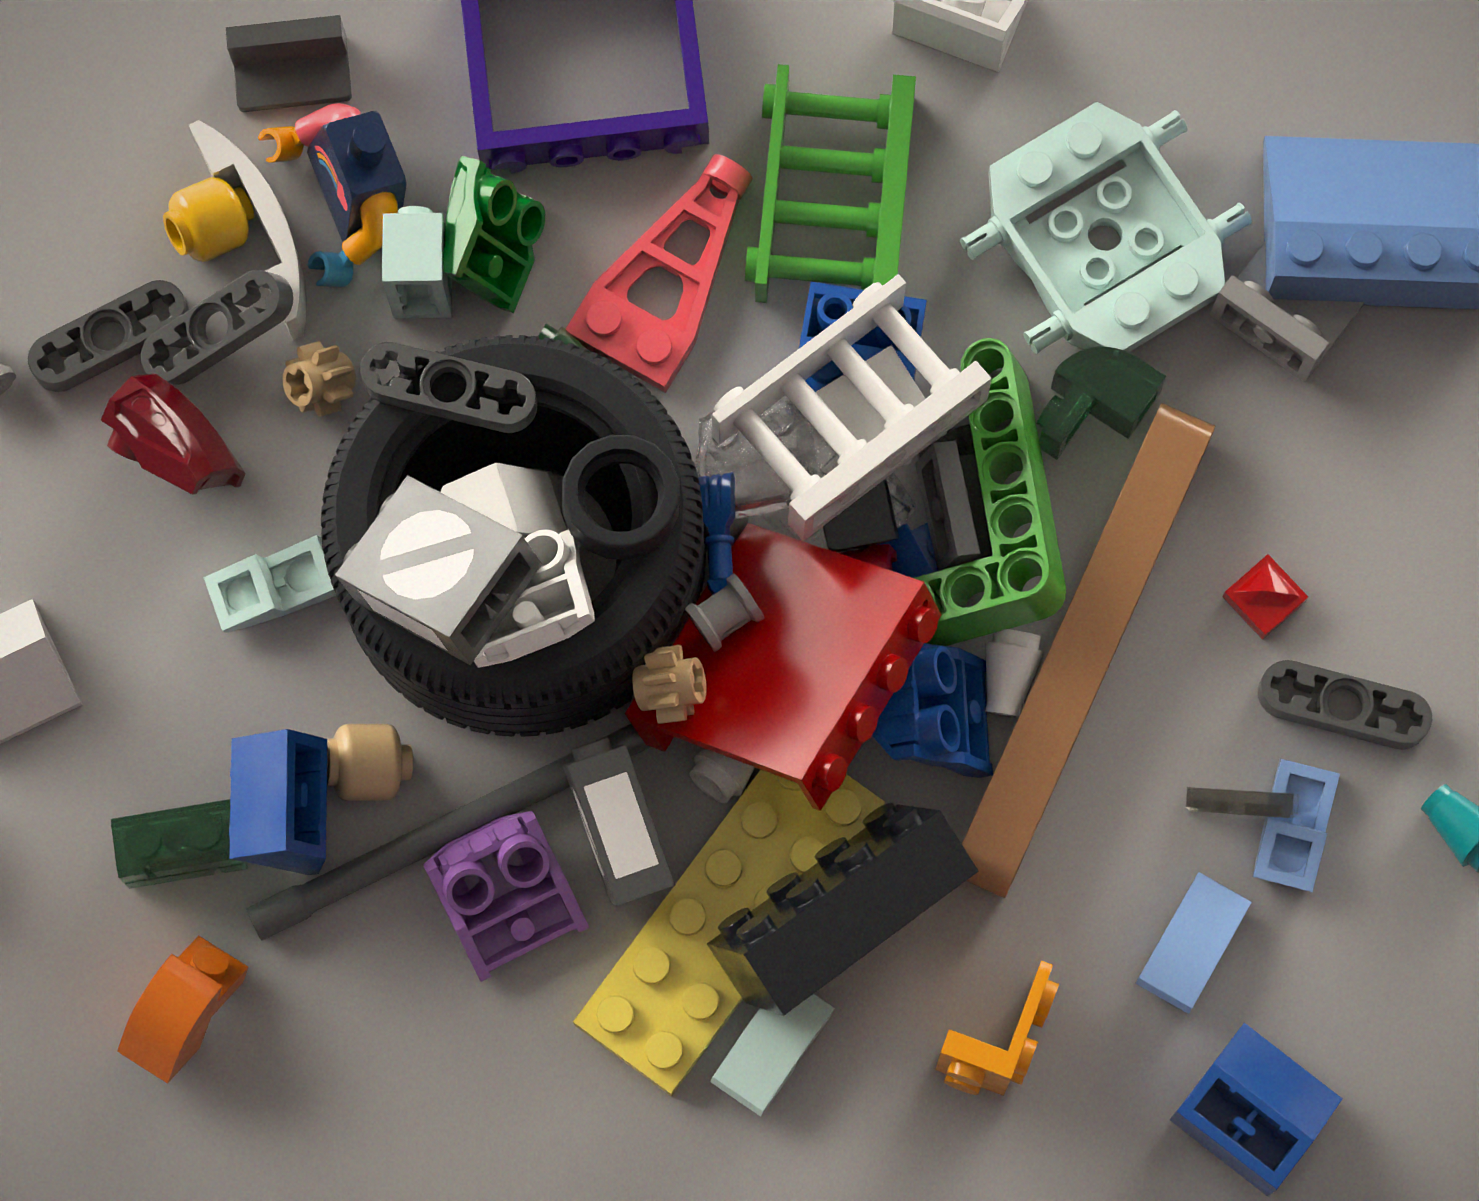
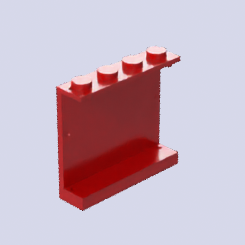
M747 523L732 546L733 574L746 587L765 618L758 623L751 620L721 641L722 648L716 652H713L689 618L672 646H682L683 659L696 657L700 660L706 678V697L704 702L693 704L695 713L694 715H687V720L658 724L656 710L642 711L638 707L635 698L625 712V715L644 743L650 747L665 752L673 738H679L798 783L813 809L821 811L832 792L839 789L846 777L847 768L862 743L873 735L878 718L894 692L900 690L905 683L908 669L922 646L934 636L938 620L942 614L924 581ZM708 585L695 605L698 606L712 596L708 590Z

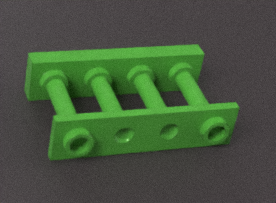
M778 64L776 84L765 83L762 118L772 119L759 247H748L746 256L745 281L755 282V302L767 303L769 278L861 286V289L865 290L876 282H880L883 286L898 275L916 76L893 74L891 95L880 94L879 99L790 92L789 65ZM786 114L876 122L878 129H888L886 149L875 148L874 153L784 146ZM781 169L870 176L872 177L871 183H883L881 203L869 202V208L778 200ZM775 223L866 231V237L877 238L876 257H864L863 263L772 255Z

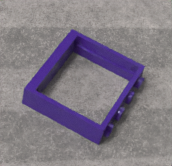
M461 0L479 160L485 163V167L489 169L510 168V173L513 174L526 169L527 165L550 163L554 167H572L582 163L584 158L607 156L611 160L623 161L638 157L642 151L664 149L668 153L682 154V147L709 144L708 116L693 0H675L688 109L496 132L493 129L479 0Z

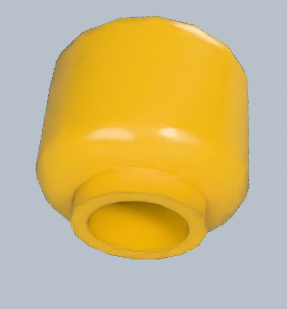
M209 177L175 192L169 201V211L163 215V223L171 244L180 255L189 254L194 260L206 262L241 247L247 241L249 236L248 221L254 218V210L249 197L242 188L233 189L224 179Z

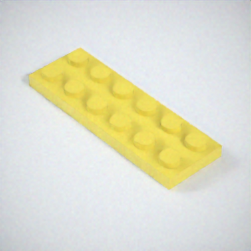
M760 770L574 1019L573 1024L672 1097L743 1000L707 945L708 942L721 934L718 929L720 923L743 908H749L752 911L769 898L766 893L769 887L781 878L797 872L800 876L818 863L815 855L829 843L845 837L848 841L866 828L862 823L864 818L877 808L885 805V801L846 774L839 789L832 792L822 810L818 811L813 809L798 783Z

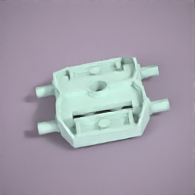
M1095 102L990 165L991 218L986 225L966 237H962L960 242L964 251L968 250L967 255L971 260L976 259L977 256L1000 243L1008 251L1014 262L1032 280L1047 311L1051 315V318L1023 333L1027 344H1031V350L1035 354H1038L1042 349L1064 337L1066 342L1068 341L1071 345L1116 361L1215 301L1218 293L1225 285L1221 249L1224 239L1247 225H1251L1252 219L1248 211L1244 213L1245 207L1241 203H1237L1236 206L1213 220H1206L1159 152L1160 146L1188 131L1184 119L1180 120L1181 115L1178 111H1172L1171 114L1149 127H1142L1135 121L1099 102ZM1117 161H1120L1124 168L1029 224L1025 218ZM1098 226H1108L1117 231L1120 236V244L1109 251L1100 250L1090 243L1088 234Z

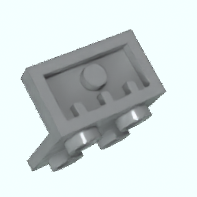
M1265 240L1239 276L1236 278L1232 275L1220 290L1210 316L1303 382H1306L1361 309L1364 302L1273 299L1266 290Z

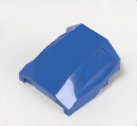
M924 643L908 669L905 683L900 690L893 693L880 714L872 737L895 761L912 760L926 765L943 767L967 777L982 778L993 776V764L990 763L987 712H985L986 691L984 672H986V660L959 647Z

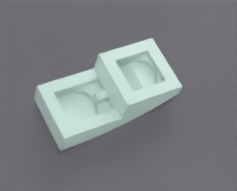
M315 535L265 558L255 554L203 577L222 631L228 633L260 624L336 596L324 559L322 538Z
M815 994L784 1016L759 1008L710 1082L761 1117L793 1073L798 1061L830 1019L835 1008Z

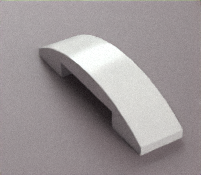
M200 120L189 124L196 145L212 177L224 179L232 188L242 184L281 262L265 271L282 276L292 288L293 306L284 323L293 340L304 336L307 300L305 279L294 238L277 198L255 165L229 139Z

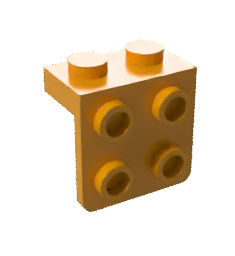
M1041 960L1007 1051L949 1029L935 1069L946 1074L945 1084L973 1095H978L980 1089L984 1088L1004 1096L1010 1081L1022 1084L1038 1041L1027 1037L1031 1024L1043 1027L1059 983L1048 980L1053 967L1052 964Z

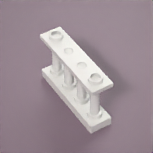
M899 274L883 286L880 282H876L867 287L855 299L853 309L745 390L742 387L730 390L714 407L715 412L712 414V437L720 445L737 431H740L793 492L790 496L792 501L789 503L788 525L802 541L809 538L988 400L992 378L977 361L973 362L962 372H959L957 368L949 370L898 313V310L904 304L906 282ZM876 326L882 329L932 386L930 389L931 395L916 407H913L910 403L903 405L851 346ZM831 360L886 421L883 426L885 430L869 443L865 439L857 440L805 381ZM785 395L839 455L837 460L838 466L823 478H820L818 474L811 476L759 417L761 413Z

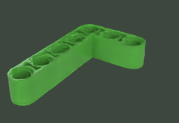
M984 338L972 343L965 350L961 359V372L975 361L989 375L993 371L1003 368L995 378L991 379L988 400L969 414L993 556L915 577V579L925 582L942 614L938 620L936 632L927 644L949 646L1004 629L1043 620L1054 615L1062 607L1066 598V584L1028 377L1008 346L1001 340L994 338ZM1012 419L1005 429L995 432L1002 422ZM1022 471L1014 482L1004 484L1005 480L1012 473ZM1032 523L1030 529L1024 535L1013 538L1015 531L1020 526ZM1042 576L1035 588L1022 592L1024 585L1030 579ZM984 592L982 599L976 605L966 607L968 600L973 595Z

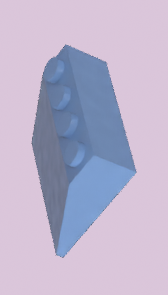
M1282 136L1264 137L1266 290L1273 299L1364 302L1363 305L1479 309V144Z

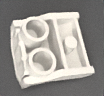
M569 529L561 532L560 535L551 530H539L525 538L542 563V566L475 658L474 662L478 668L512 661L565 640L595 621L593 606L580 563L579 548L581 545L571 535Z

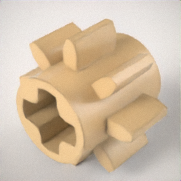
M317 341L297 347L298 358L287 360L283 373V388L288 399L294 405L299 406L302 413L315 409L318 417L341 411L340 401L351 398L354 394L352 390L356 382V373L351 360L344 353L339 352L337 345L324 348L321 342Z
M681 645L660 647L653 653L645 654L646 664L636 667L633 671V692L638 707L642 711L656 710L658 724L687 720V715H694L693 704L703 703L706 697V678L700 660L696 657L683 659Z

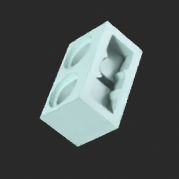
M407 206L400 208L398 213L383 214L382 283L393 318H452V279L444 271L443 265L445 222L442 213H433L431 209L422 206Z

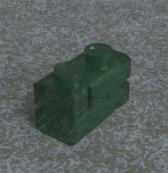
M230 799L112 818L111 829L118 878L131 889L214 875L216 869H220L222 873L248 869L247 862L229 859Z

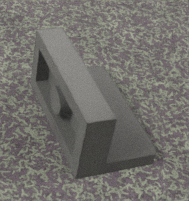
M340 15L225 27L227 50L234 66L237 106L241 112L344 102L352 98L347 37Z
M956 441L933 443L915 465L937 569L940 571L993 556L976 455H959Z

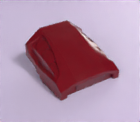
M159 375L131 376L109 399L101 421L113 428L107 446L115 453L139 462L142 469L192 495L197 494L198 490L227 485L241 486L246 473L221 436L203 413L185 395Z

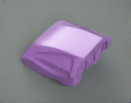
M532 811L499 817L445 844L423 864L480 982L492 977L490 972L497 967L567 932L577 929L578 933L590 928Z

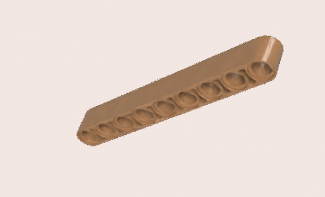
M1164 403L1160 404L962 842L964 849L979 871L966 880L967 882L1006 898L1215 430V425Z

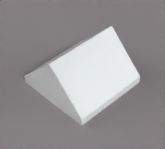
M895 0L892 33L999 72L1028 0Z
M33 599L0 614L1 744L82 705Z

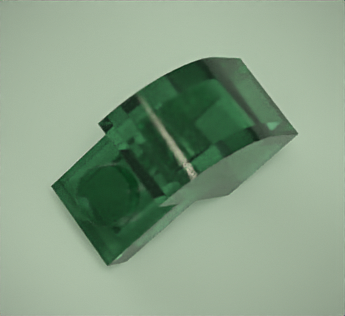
M1094 347L1073 354L1055 370L1051 389L1063 396L1064 399L1054 395L1037 420L1036 424L1043 428L1039 439L1041 450L1058 460L1089 414L1129 439L1161 394L1166 375L1133 354L1117 348Z

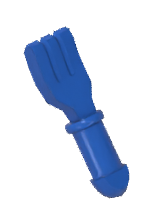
M733 472L724 473L722 476L715 474L711 477L702 476L698 478L702 499L703 523L708 527L710 535L704 539V543L708 546L709 580L707 585L711 595L727 586L726 579L733 574L732 544H734V538L730 535V527L735 519V475Z

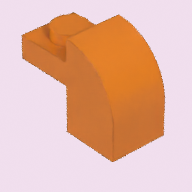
M198 935L179 957L171 954L151 979L129 1017L117 1052L168 1084L200 1049L211 1017L240 987L249 967Z

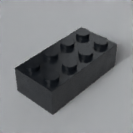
M887 803L866 816L862 822L866 828L847 841L845 837H842L823 847L815 855L818 863L799 876L797 872H794L775 882L766 892L769 898L752 911L749 908H743L722 921L718 926L721 934L708 942L707 945L744 1002L782 1016L786 1015L979 872L942 812L935 809L900 804L895 806L894 803Z

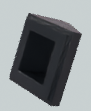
M887 480L880 482L823 526L828 550L834 552L853 551L899 539Z

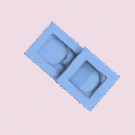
M1279 759L1253 877L1313 892L1340 773Z
M1198 872L1135 984L1189 1014L1252 902Z

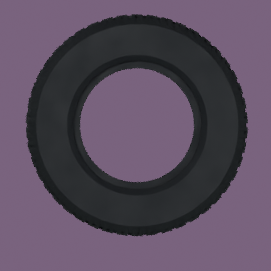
M513 335L494 336V339L483 337L478 340H469L467 344L460 342L454 346L445 347V351L440 352V354L499 367L524 375L534 387L537 400L536 415L533 421L523 430L505 433L383 404L371 397L362 407L363 412H358L348 427L349 433L344 434L336 450L337 456L333 457L327 475L329 479L325 483L322 499L324 504L321 507V538L325 554L324 559L331 584L358 643L365 655L369 657L372 665L398 693H402L404 698L418 708L423 707L424 711L440 720L446 718L447 723L463 729L469 726L471 731L490 734L492 731L495 732L496 736L514 737L515 734H520L521 737L539 736L540 732H546V735L564 732V728L567 727L574 729L586 725L588 720L593 719L596 721L610 714L611 709L615 708L617 710L632 700V695L634 694V669L646 664L645 654L653 653L660 647L673 645L689 619L685 608L690 603L696 604L700 598L705 577L706 547L704 543L701 491L690 450L685 439L681 436V431L675 421L668 415L666 408L654 395L651 396V391L638 379H632V375L617 364L611 365L610 360L595 352L590 354L585 348L571 343L565 345L560 340H552L546 337L541 340L538 336L530 337L525 335H519L518 338H513ZM418 366V378L399 372V378L412 380L415 389L414 395H420V377L425 366ZM444 373L434 380L431 393L441 402H454L463 396L467 383L462 376L456 373ZM393 376V377L389 380V382H387V383L384 384L383 386H389V385H390V381H391L393 378H395V376ZM477 381L478 395L472 409H480V397L498 402L500 414L509 415L513 406L523 407L524 404L518 399L517 390L508 389L505 397L498 398L486 395L483 386L485 381ZM609 435H634L655 444L672 461L680 481L679 515L670 536L653 552L632 560L616 559V569L613 578L606 588L591 602L595 621L565 640L512 661L480 668L477 667L474 661L469 665L357 604L335 576L342 566L348 550L361 540L379 515L383 502L387 497L396 492L407 475L441 492L443 485L494 463L540 469L564 477L571 459L588 443ZM611 464L600 468L590 477L585 491L600 505L608 518L612 531L629 532L642 527L652 517L658 502V492L652 478L643 469L631 464Z

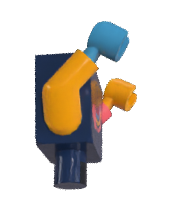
M337 103L323 107L297 120L295 127L263 129L258 136L259 141L276 140V153L272 157L265 159L269 163L296 160L301 156L304 145L308 147V157L343 242V250L341 252L318 251L314 252L308 260L307 266L309 269L325 270L323 277L316 282V286L345 287L348 285L353 276V263L361 265L382 248L383 214L398 213V210L403 208L407 185L404 172L381 115L377 111L361 114V111L355 107Z

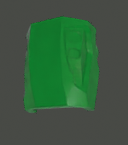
M461 155L451 185L446 214L443 252L444 271L451 279L481 299L504 311L514 313L535 261L532 245L540 238L543 232L545 209L539 201L519 194L512 181L491 174V169L485 167L486 164L481 160Z

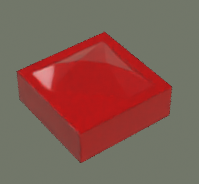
M1269 554L1229 587L1222 596L1262 640L1308 599L1307 594Z

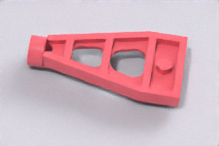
M714 154L699 180L593 283L567 325L566 330L586 349L610 360L611 363L617 364L627 372L666 393L696 344L737 206L753 179L751 174L735 161L725 156ZM711 187L726 196V198L719 199L714 197L710 192ZM686 220H692L710 231V237L701 258L694 265L664 250L666 242ZM655 267H661L681 278L683 283V292L677 311L667 320H661L629 302L627 298L630 287L646 271Z

